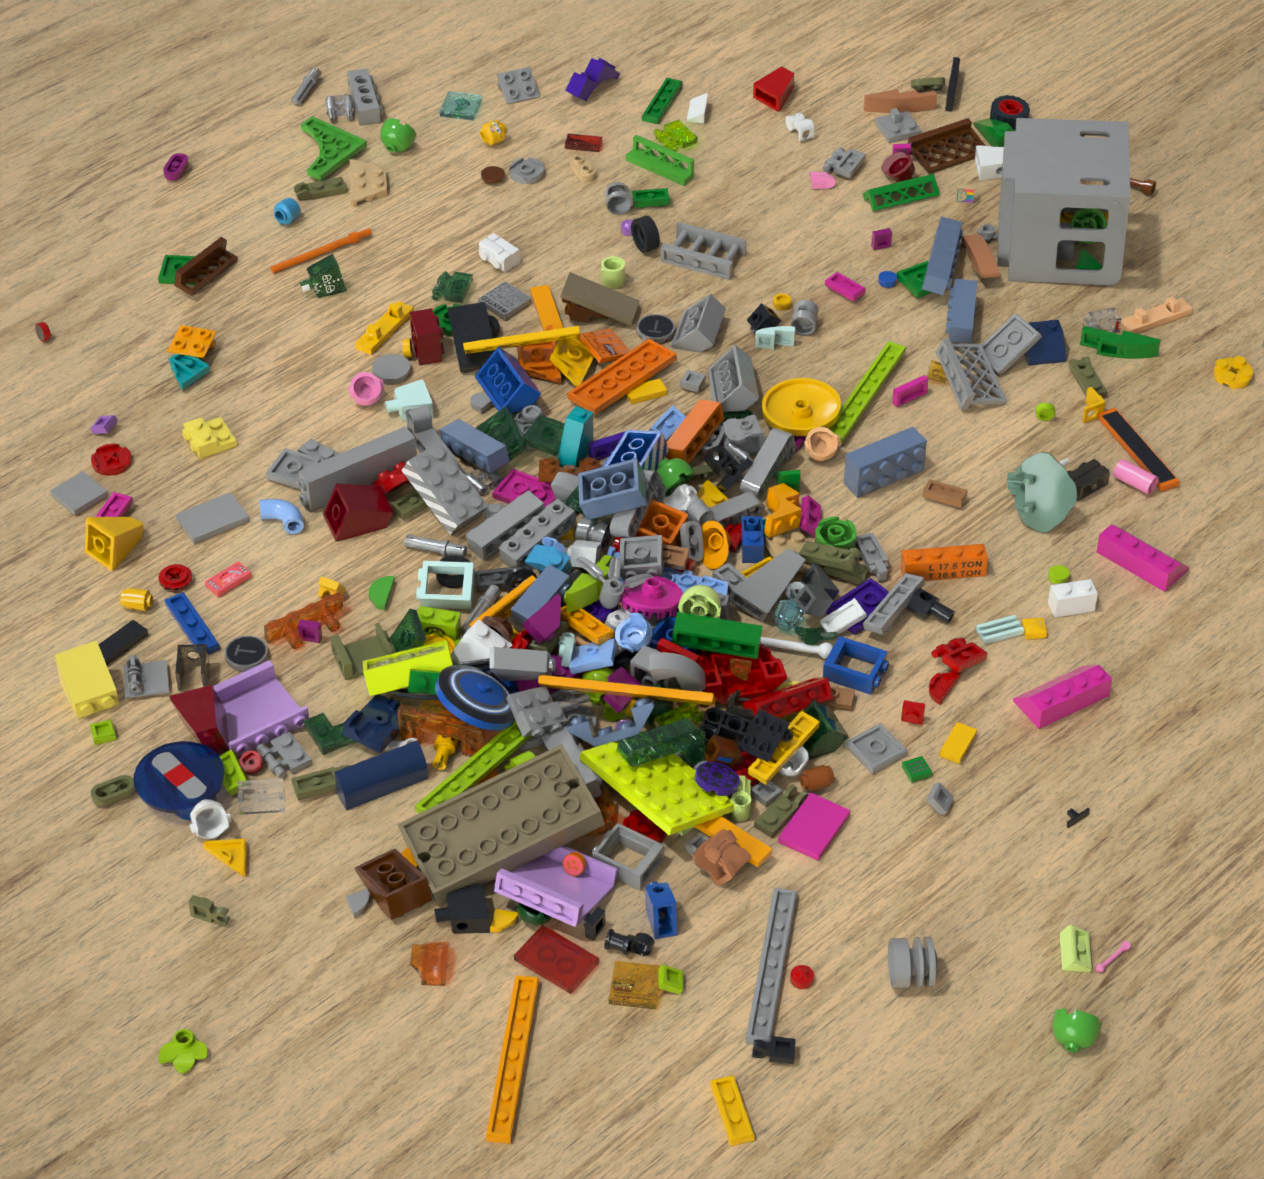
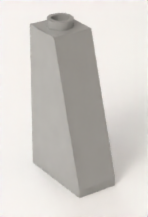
M789 548L736 585L729 595L731 602L763 623L786 591L788 585L801 570L806 559L798 552L792 551Z

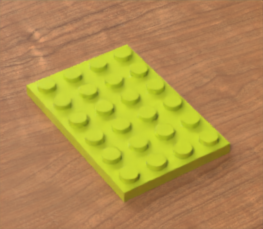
M647 730L641 731L639 735L582 751L579 759L585 765L591 768V770L668 835L734 811V804L727 796L716 795V791L712 790L706 792L699 787L695 781L696 770L691 768Z

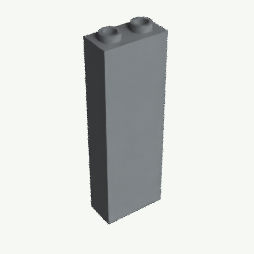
M405 426L298 471V486L301 490L299 499L304 507L306 506L311 513L326 507L336 483L374 486L373 483L379 479L377 475L385 470L391 472L395 470L393 468L395 465L402 461L406 464L408 460L417 455L415 437Z

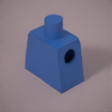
M651 882L645 887L646 912L654 939L676 936L677 908L671 888L666 882ZM659 912H663L665 914L664 919H659L661 918Z

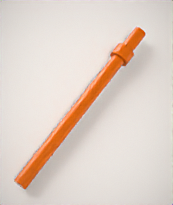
M370 228L360 232H352L347 237L270 267L271 272L276 273L344 245L355 244L360 239L372 235Z

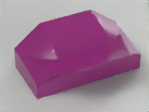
M620 667L608 676V682L644 686L633 676L629 675L623 667ZM606 694L603 699L615 711L620 713L628 707L632 699L638 700L639 698Z

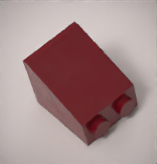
M336 483L323 516L335 541H342L387 528L389 521L393 517V510L380 486Z
M213 685L169 696L183 724L208 757L218 756L229 751L226 711Z

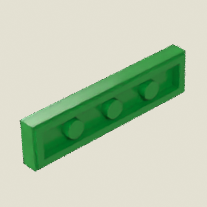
M666 78L643 113L642 121L659 124L682 88L683 81Z

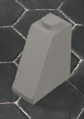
M490 647L489 669L501 681L539 679L540 675L552 676V671H555V659L547 651Z

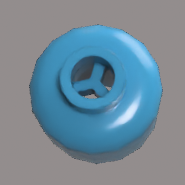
M285 198L274 206V217L282 224H290L300 217L301 208L298 202L292 198Z

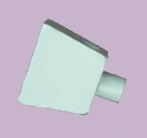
M423 379L395 388V399L385 401L387 413L398 411L403 421H407V411L424 405L429 408L431 416L434 418L433 403Z

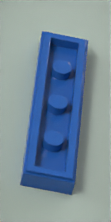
M184 592L164 600L165 606L200 657L206 656V647L208 654L220 650L219 643Z

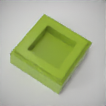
M112 719L90 724L94 745L116 740Z
M662 964L658 968V988L680 995L683 991V971Z

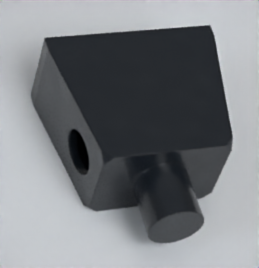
M482 883L448 893L446 895L447 907L434 909L436 923L450 921L451 931L454 934L490 933V919Z

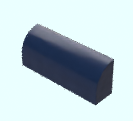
M417 740L335 771L337 796L346 811L428 779L426 759Z

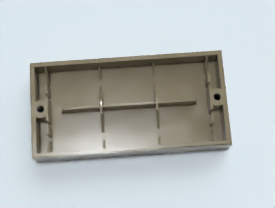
M561 744L397 825L420 872L427 877L430 891L438 907L447 903L446 895L448 893L481 883L484 885L496 879L497 872L501 868L510 872L605 824L598 805L564 746Z

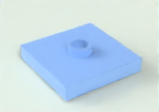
M615 638L609 639L600 645L591 643L574 647L569 666L571 674L613 666L617 646Z

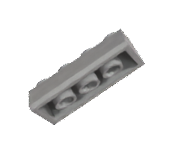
M737 345L730 348L708 368L712 399L715 402H721L723 412L745 411L759 399L752 359Z

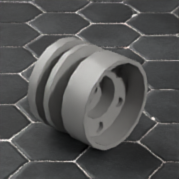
M931 936L924 937L923 944H921L919 937H915L912 948H909L906 938L889 939L888 967L890 983L893 989L909 988L911 977H914L918 988H922L924 979L927 987L935 986L937 954Z

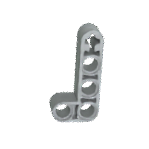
M424 405L407 411V429L415 437L418 451L421 453L437 442H440L459 467L455 456L434 430L429 408Z
M777 428L771 430L741 482V493L751 491L758 499L763 496L782 461L789 462L794 456L796 446L793 434Z
M643 470L645 473L647 505L615 513L610 524L612 536L623 538L635 537L651 500L654 499L659 502L664 500L666 488L657 471Z
M751 491L710 508L701 499H695L687 508V514H689L688 521H696L700 526L707 521H716L725 529L729 524L741 523L742 516H760L765 506Z

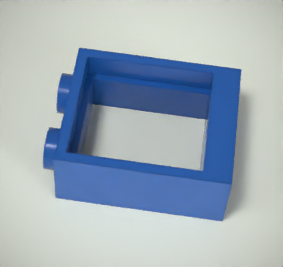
M839 636L823 665V678H828L830 682L871 695L874 688L879 687L882 673H886L888 670V651ZM846 655L874 664V667L868 675L840 666V663Z

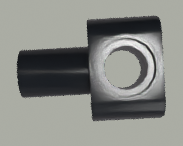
M921 588L917 590L907 605L908 611L924 620L931 614L949 624L955 614L954 610L941 604L938 597Z

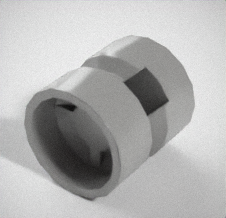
M801 300L794 307L791 326L795 327V333L798 335H810L816 328L819 310L813 301Z
M584 515L578 523L575 538L576 540L601 542V549H605L612 536L610 533L611 523L601 520L597 523L595 518L587 520Z

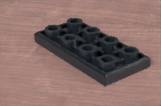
M485 302L447 308L460 373L481 369L495 350L466 354L463 343L493 339Z

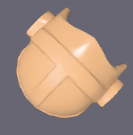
M816 427L808 433L806 441H804L805 452H808V455L816 461H827L835 456L838 447L841 446L840 437L828 428Z

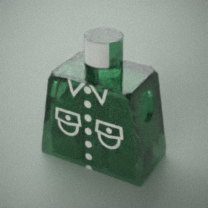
M333 254L307 267L306 270L309 278L299 282L303 292L313 289L318 298L347 291L339 265Z

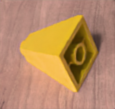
M133 517L86 518L84 552L113 571L142 539L144 525L140 520H136Z

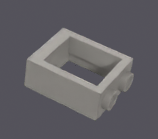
M617 823L612 830L609 829L606 832L601 844L594 847L591 856L594 859L618 868L617 880L641 890L663 862L664 845ZM618 844L645 856L634 870L608 858Z

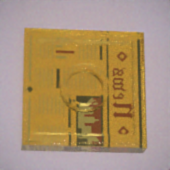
M615 961L609 1004L656 1009L659 994L658 968L660 966Z

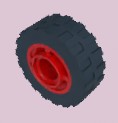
M1013 95L999 96L992 102L990 118L1006 122L1013 130H1016V118H1028L1030 107L1020 97Z

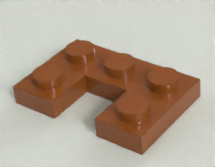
M554 458L539 460V482H553L558 472L578 476V473L600 468V460L585 458L580 460L579 467L573 465L560 467V460H555Z

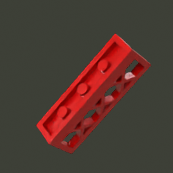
M814 677L751 699L742 704L744 709H753L754 717L760 709L780 718L831 700L833 695L828 678Z

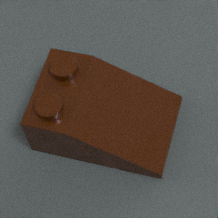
M395 848L355 867L356 873L380 909L391 920L399 918L415 908H420L432 901L427 877Z

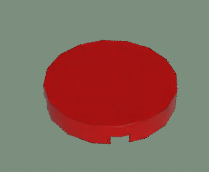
M115 443L100 446L91 455V464L95 472L106 476L123 473L132 463L129 449L125 446L124 448L120 447L119 444Z

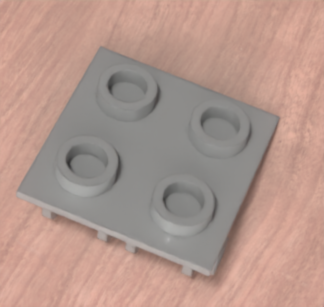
M530 67L497 74L499 80L497 85L499 89H502L507 104L540 97Z
M131 655L127 659V665H123L125 698L169 693L167 660L140 663V660L135 655Z

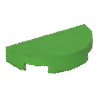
M395 576L379 578L369 587V600L375 604L376 608L385 611L395 583Z

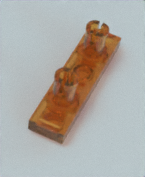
M340 592L327 595L322 600L309 603L302 609L289 612L282 618L268 622L264 625V638L269 644L285 636L292 649L301 647L303 640L297 633L300 619L314 622L323 620L330 632L337 631L341 625L334 614L343 610V596Z

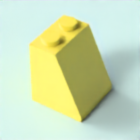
M97 641L55 654L61 686L77 719L119 705L117 690Z

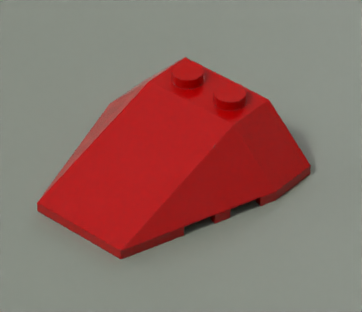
M762 643L760 644L757 659L705 650L701 651L699 666L705 672V690L701 691L713 693L716 700L721 704L749 701L769 694L787 679L782 661L779 658L776 659L771 654L770 648L764 647Z

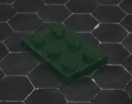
M507 406L476 427L479 431L506 445L509 461L527 449L511 410Z

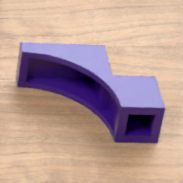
M591 58L585 72H581V74L573 73L565 91L587 101L590 94L601 82L610 78L618 79L620 73L615 70L616 67L607 61L601 58L598 60Z

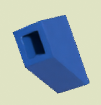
M762 516L741 517L742 563H758L763 560Z

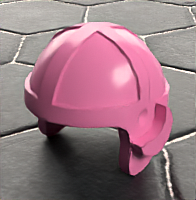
M361 372L355 375L350 387H348L350 398H354V401L362 406H369L378 402L381 398L382 390H385L382 379L369 372Z

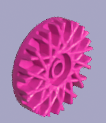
M653 576L654 578L646 579L645 583L640 586L624 589L620 603H622V607H625V610L630 609V613L643 611V615L647 616L648 619H651L652 613L657 615V619L659 617L664 619L665 614L671 617L676 615V611L679 612L678 605L683 591L671 580Z

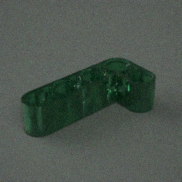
M685 718L624 738L619 742L617 752L633 767L680 752L690 764L696 765L705 757V732L691 718Z

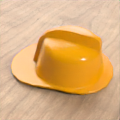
M707 521L701 526L704 547L702 562L707 568L718 569L728 558L731 543L730 536L719 522Z

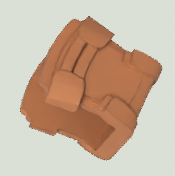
M723 829L713 837L704 841L692 856L695 861L694 864L701 870L704 869L709 873L714 883L718 886L730 881L740 868L751 859V855L747 850L739 847L736 842L738 839L731 830Z

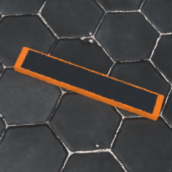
M1116 408L1098 413L1100 422L1140 468L1159 478L1157 487L1161 492L1179 486L1180 481Z

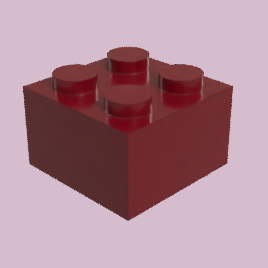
M432 308L410 312L411 341L419 366L442 362L441 354H444L443 342H441V339L444 338L442 327L438 328L440 326L438 315H434Z

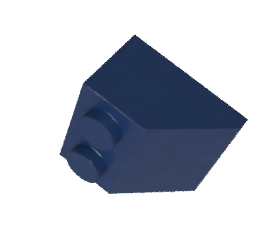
M1059 320L1029 322L1028 324L1037 330L1042 338L1024 354L1028 366L1066 362L1064 332Z

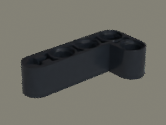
M711 707L705 711L694 746L702 753L712 735L735 740L737 746H739L752 721L722 709Z

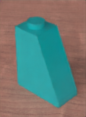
M575 406L566 417L557 459L560 460V467L565 465L579 467L580 460H584L589 454V442L594 441L593 412Z

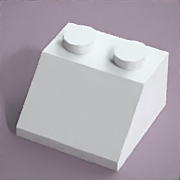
M478 619L462 637L451 653V657L455 665H459L461 662L490 658V647L511 648L513 644Z

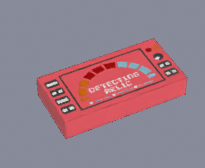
M238 561L206 580L205 586L217 597H220L251 578V571Z

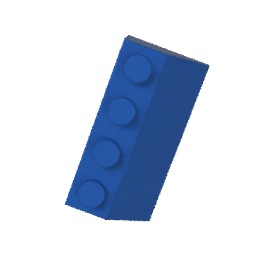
M497 347L475 375L479 384L502 415L522 411L524 407L533 405L541 395V392L518 360L500 347Z

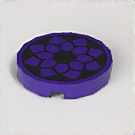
M705 762L700 764L695 772V781L698 786L706 792H710V790L716 791L715 794L719 796L735 793L740 783L737 773L730 767L720 763Z

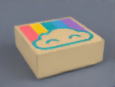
M957 184L955 202L973 204L975 185Z

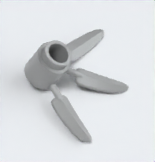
M614 556L610 561L609 579L607 580L602 577L603 571L594 563L583 557L576 558V561L594 578H599L603 582L599 600L601 605L607 609H613L619 605L625 588H635L645 583L646 579L654 578L651 574H640L626 579V584L623 585L619 580L621 565L618 557Z

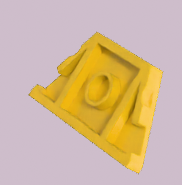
M579 338L559 340L549 360L577 387L582 383L594 356Z

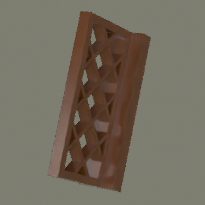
M969 118L909 137L907 143L911 144V154L917 158L928 174L975 159L976 150H973L972 146H986L972 129V122ZM970 135L973 139L970 140L963 137ZM953 140L958 141V145L951 144L948 142ZM960 143L968 144L970 148L962 147ZM938 145L943 146V150L936 149L933 147ZM945 148H950L956 151L955 153L945 151ZM920 151H928V155L921 154ZM957 151H961L968 154L965 156H961L957 154ZM930 153L941 155L940 159L930 156ZM946 156L953 159L951 161L943 160L942 157ZM930 161L938 164L936 166L930 167V165L927 162Z

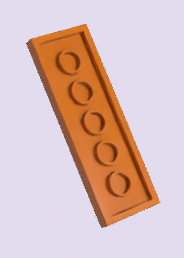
M647 339L567 393L568 399L596 415L676 361L677 353L651 339Z

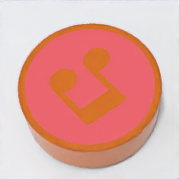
M571 852L564 857L562 865L567 874L578 876L585 871L587 862L581 853Z

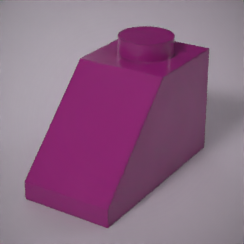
M559 594L554 596L522 624L538 645L544 640L548 643L557 635L555 630L560 626L561 596Z

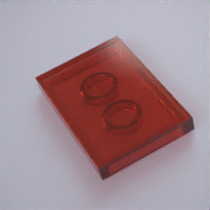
M541 925L514 954L516 962L570 994L599 964V957L544 925Z

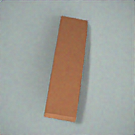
M895 89L868 94L864 96L863 110L865 112L890 113V110L897 108L899 113L936 109L937 93L930 91L918 94L916 90L899 93Z
M980 234L962 236V243L967 247V256L972 260V268L981 278L1000 277L994 256L984 238Z

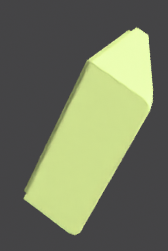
M1070 924L1060 933L1062 969L1070 972H1091L1089 932Z

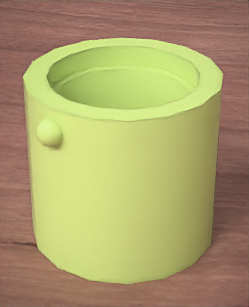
M610 256L603 259L601 262V283L603 286L617 289L625 284V261L622 258Z

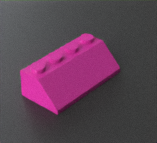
M1113 524L1099 534L1097 553L1164 592L1189 570V567Z
M1100 665L1082 666L1013 698V702L1040 729L1108 697L1112 678Z

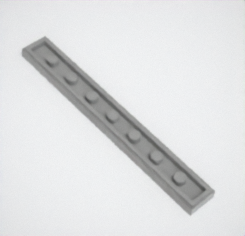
M774 888L745 1044L754 1045V1040L757 1039L767 1042L771 1041L797 891Z

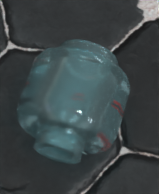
M794 599L781 600L773 613L774 624L784 631L796 629L804 612Z

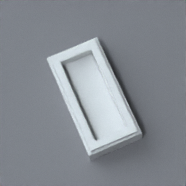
M854 598L819 622L832 639L866 618L867 615Z

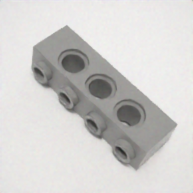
M368 68L347 71L348 87L359 125L380 123V116L383 115L382 105H380L379 95H377L376 85H374L373 75H369Z

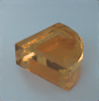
M730 658V670L733 675L747 681L752 661Z

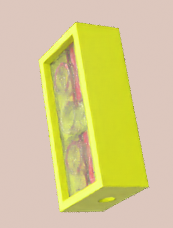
M444 640L363 661V673L369 695L373 696L408 687L410 669L441 672L446 667L452 666L453 661L448 642Z

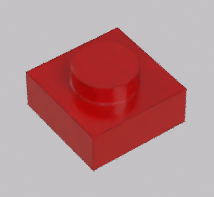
M904 700L901 721L923 725L926 704Z

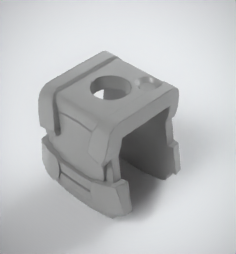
M750 415L744 419H727L726 422H723V429L726 435L724 448L726 449L728 444L733 442L748 455L757 456L765 442V433L757 420V416ZM728 451L737 461L740 460L730 451Z

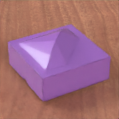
M115 415L100 416L90 429L93 434L108 433L118 422V419Z

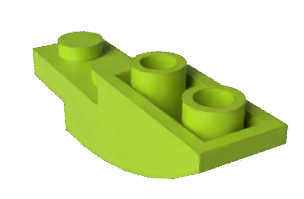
M604 555L596 564L603 571L602 577L605 580L609 579L608 571L612 556ZM581 573L570 589L565 592L564 602L567 604V612H574L597 601L603 582L599 578H594L590 573Z

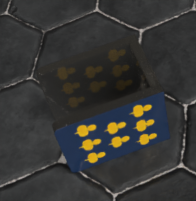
M207 644L178 645L175 670L178 691H182L184 666H201L203 687L208 686L210 662ZM196 652L200 656L198 658H190L188 653Z

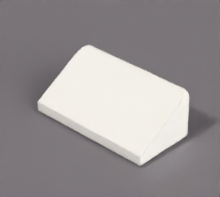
M708 93L690 100L687 116L688 123L704 124L708 105Z

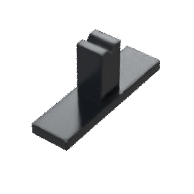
M1072 808L1068 810L1067 815L1072 819L1067 821V828L1088 816L1090 809L1087 808L1081 813H1077Z

